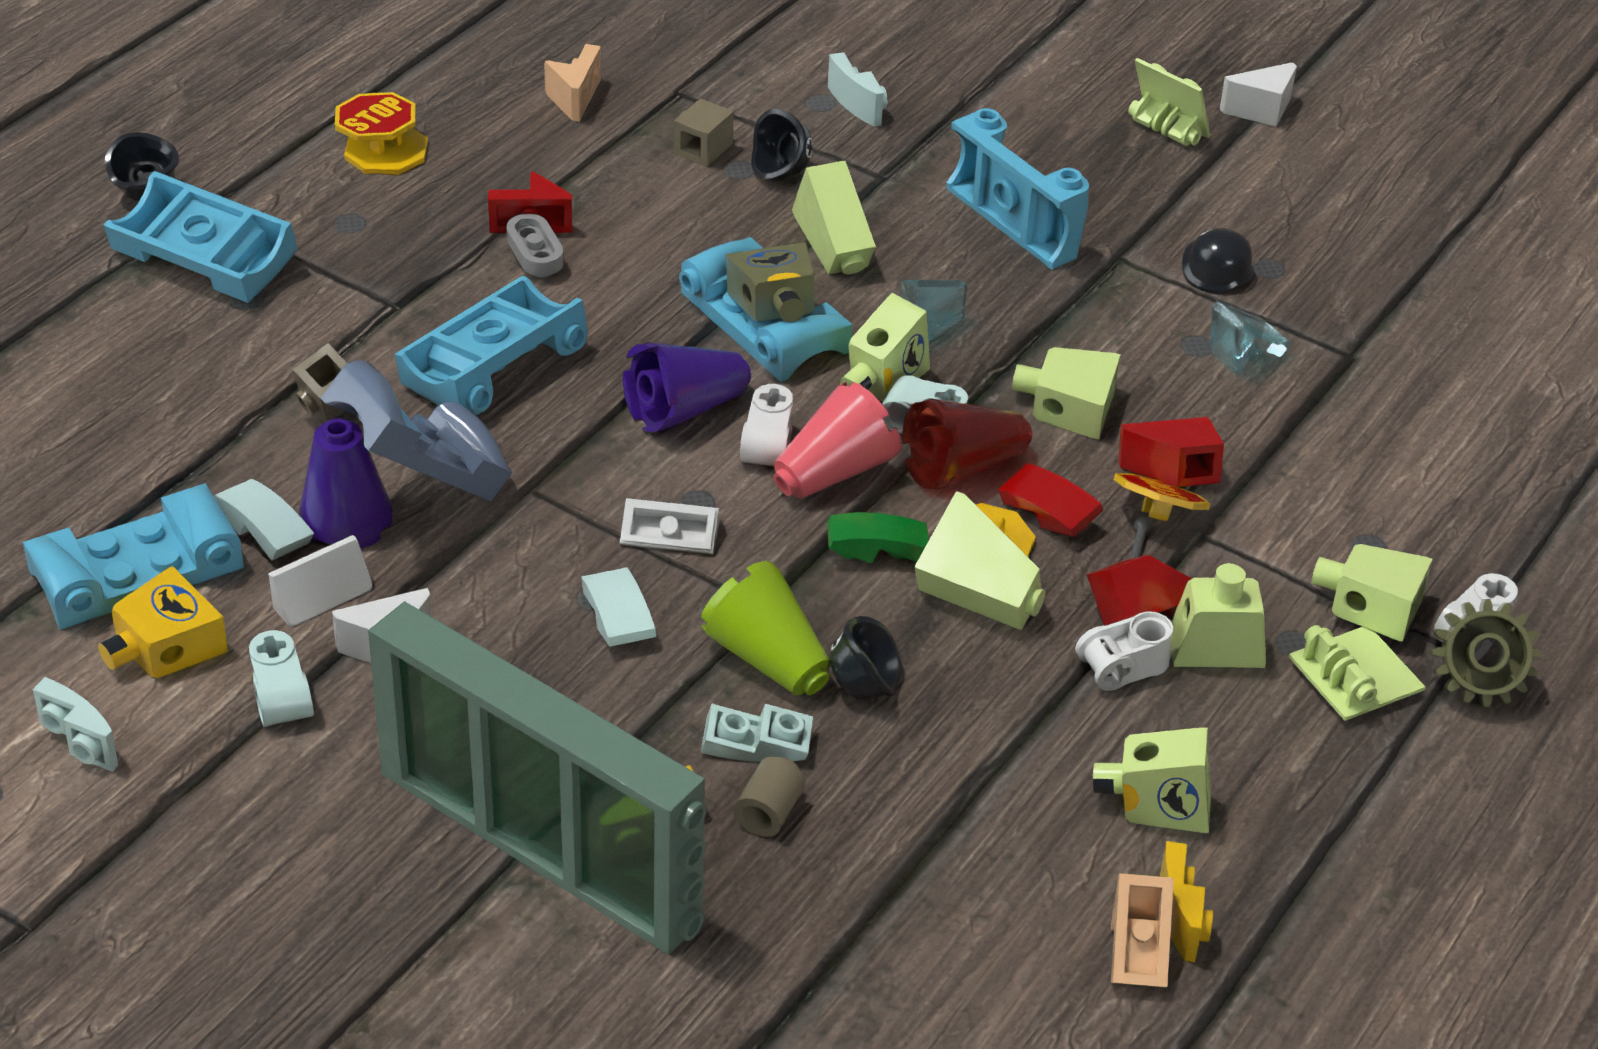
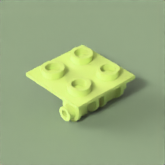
M1136 58L1135 65L1142 99L1140 101L1134 100L1129 106L1128 113L1132 115L1133 121L1148 128L1152 127V130L1156 132L1161 130L1162 135L1185 146L1189 144L1196 145L1201 135L1209 138L1210 131L1202 88L1190 79H1181L1167 72L1159 64H1149Z
M1318 625L1312 626L1304 634V639L1306 640L1305 648L1289 654L1291 661L1344 721L1425 691L1426 688L1377 633L1365 627L1333 637L1332 632L1328 628H1321Z

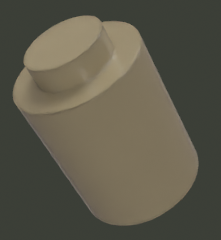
M767 757L763 759L734 805L733 812L738 823L747 831L758 836L771 837L776 835L806 786L803 773L793 761L787 758Z

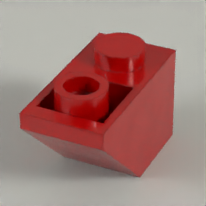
M1209 417L1121 424L1118 456L1120 468L1175 487L1221 483L1224 443Z
M1150 555L1127 559L1086 574L1104 626L1134 617L1143 612L1159 613L1163 611L1166 617L1174 616L1186 585L1192 579Z

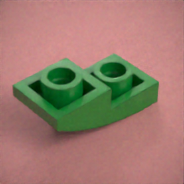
M856 512L830 515L827 521L829 549L848 559L857 558L872 563L881 549L894 558L910 559L918 562L929 542L927 523L902 516Z

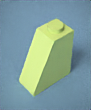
M846 161L807 167L792 208L795 219L828 275L839 272L844 274L860 272L865 267H868L876 246Z
M956 491L915 565L918 589L1022 630L1029 615L1035 617L1044 602L1045 590L1041 588L1040 569L965 494Z

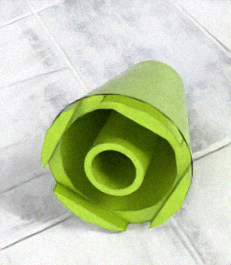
M766 560L746 567L751 574L740 583L734 577L730 578L711 597L702 611L701 618L706 623V625H701L702 630L710 638L792 694L801 695L806 693L807 695H812L818 692L830 678V675L827 673L831 666L830 660L783 574L773 562Z

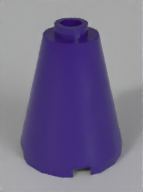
M646 342L636 344L628 351L626 358L633 357L631 369L623 371L622 379L625 400L633 419H642L647 425L642 428L646 432H661L743 395L751 380V370L748 363L737 352Z
M344 419L329 420L320 425L314 433L298 515L314 532L310 541L315 544L314 538L330 546L354 535L360 549L373 545L381 539L380 532L386 526L390 528L393 523L391 501L372 455L364 447V436L360 427Z

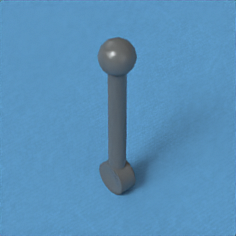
M1140 517L1134 523V529L1137 533L1130 559L1140 557L1145 535L1150 533L1152 529V523L1146 517Z

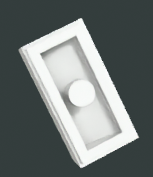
M626 498L620 545L713 555L720 522L719 508Z
M354 535L268 573L273 609L290 627L297 626L372 590L371 577Z

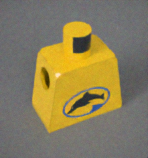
M173 566L167 568L113 606L111 611L116 635L98 644L100 655L109 669L114 670L135 660L153 678H161L228 652L223 616Z

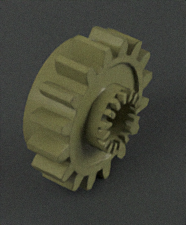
M1482 599L1479 611L1477 612L1470 602L1461 604L1463 616L1459 618L1451 612L1447 613L1444 617L1451 627L1448 631L1435 629L1433 633L1438 639L1443 641L1442 647L1430 649V655L1442 657L1443 662L1433 672L1435 675L1448 674L1450 679L1447 681L1444 689L1447 692H1452L1459 687L1462 688L1461 701L1464 703H1469L1475 694L1479 695V701L1483 707H1490L1492 695H1496L1502 704L1510 703L1509 691L1514 689L1519 693H1525L1528 689L1523 679L1526 676L1537 677L1539 671L1531 666L1532 658L1543 656V651L1533 649L1531 643L1532 640L1539 636L1538 631L1525 630L1523 625L1528 619L1526 614H1520L1514 618L1510 616L1511 604L1507 602L1502 603L1497 611H1493L1491 599ZM1483 639H1488L1494 643L1498 653L1496 661L1488 667L1480 665L1474 654L1476 645Z

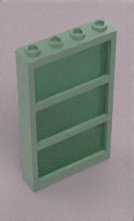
M406 601L368 630L381 773L383 776L664 953L670 955L684 940L690 941L696 936L704 922V913H702L703 889L705 886L703 859L706 849V843L704 842V818L707 811L705 805V778Z

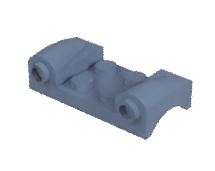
M357 360L347 363L321 397L325 404L337 407L359 418L364 428V447L368 451L486 500L492 501L513 473L489 429L467 408L457 402H445L436 407L428 419L419 414H415L413 418H410L400 409L388 380L369 362Z

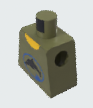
M805 242L726 254L727 293L753 320L767 321L782 318L786 322H795L803 315L811 314L814 311V273Z

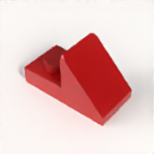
M530 171V189L488 190L489 233H507L508 221L520 214H536L545 218L554 233H573L572 194L538 173Z

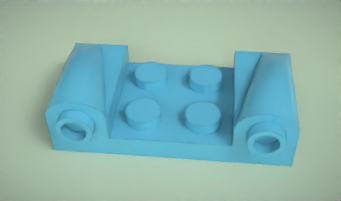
M989 108L980 109L953 121L951 129L960 137L961 155L953 174L946 182V189L1053 270L1076 259L1088 211L1089 183L1078 170L1073 168H1063L1044 176L1002 145L1007 123L996 110Z
M153 171L149 176L145 191L135 208L125 217L117 220H108L103 225L111 249L146 262L151 255L177 264L209 277L214 290L249 303L275 278L298 248L291 223Z
M751 237L709 248L682 262L679 274L681 293L781 383L789 380L803 362L817 353L829 350L838 351L842 354L849 353L848 345L852 338L853 324L827 302L816 307L814 306V311L811 314L803 315L795 322H786L782 318L755 321L728 295L726 254L763 249Z
M522 275L395 353L400 382L438 406L445 402H457L476 416L485 411L491 404L493 386L490 375L501 371L510 362L526 352L534 350L540 343L549 346L562 356L575 353L584 346L587 340L588 328L583 300L575 298L569 304L555 303L545 297L528 277Z
M206 483L161 497L163 512L76 540L71 529L68 527L23 542L28 570L31 576L34 575L39 581L59 629L61 630L112 613L111 610L117 602L171 566L191 585L244 568L241 541Z

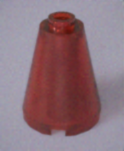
M928 398L922 402L912 404L904 418L902 430V444L910 443L912 458L905 459L907 468L914 481L924 489H943L1018 458L1027 452L1032 441L1031 426L1019 412Z

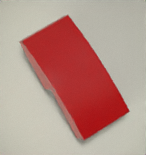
M1027 463L998 489L1003 504L1034 512L1041 528L1075 537L1078 533L1082 532L1092 520L1104 511L1102 504L1079 486L1049 470Z

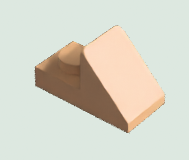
M585 44L579 58H574L571 64L545 61L546 94L572 121L580 122L601 80V46Z
M1118 874L1111 921V930L1114 931L1111 983L1167 987L1174 878Z

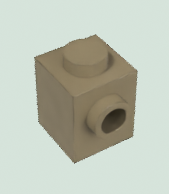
M701 98L674 120V154L708 167L733 144L734 111Z
M329 343L292 369L299 389L295 393L298 402L308 414L313 415L317 412L325 422L336 419L345 412L337 407L325 404L321 399L341 369L347 364Z

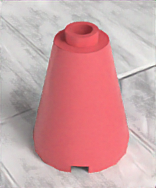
M847 382L840 384L774 462L776 473L773 474V479L777 487L786 496L793 495L802 499L892 460L899 454L902 446L897 428L889 432L883 421L889 415L885 407L862 385L855 382L848 387Z

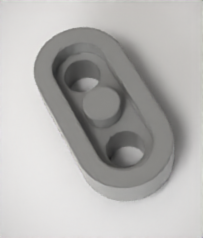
M520 214L508 221L507 242L524 271L535 277L546 278L562 269L563 247L545 218L536 214Z

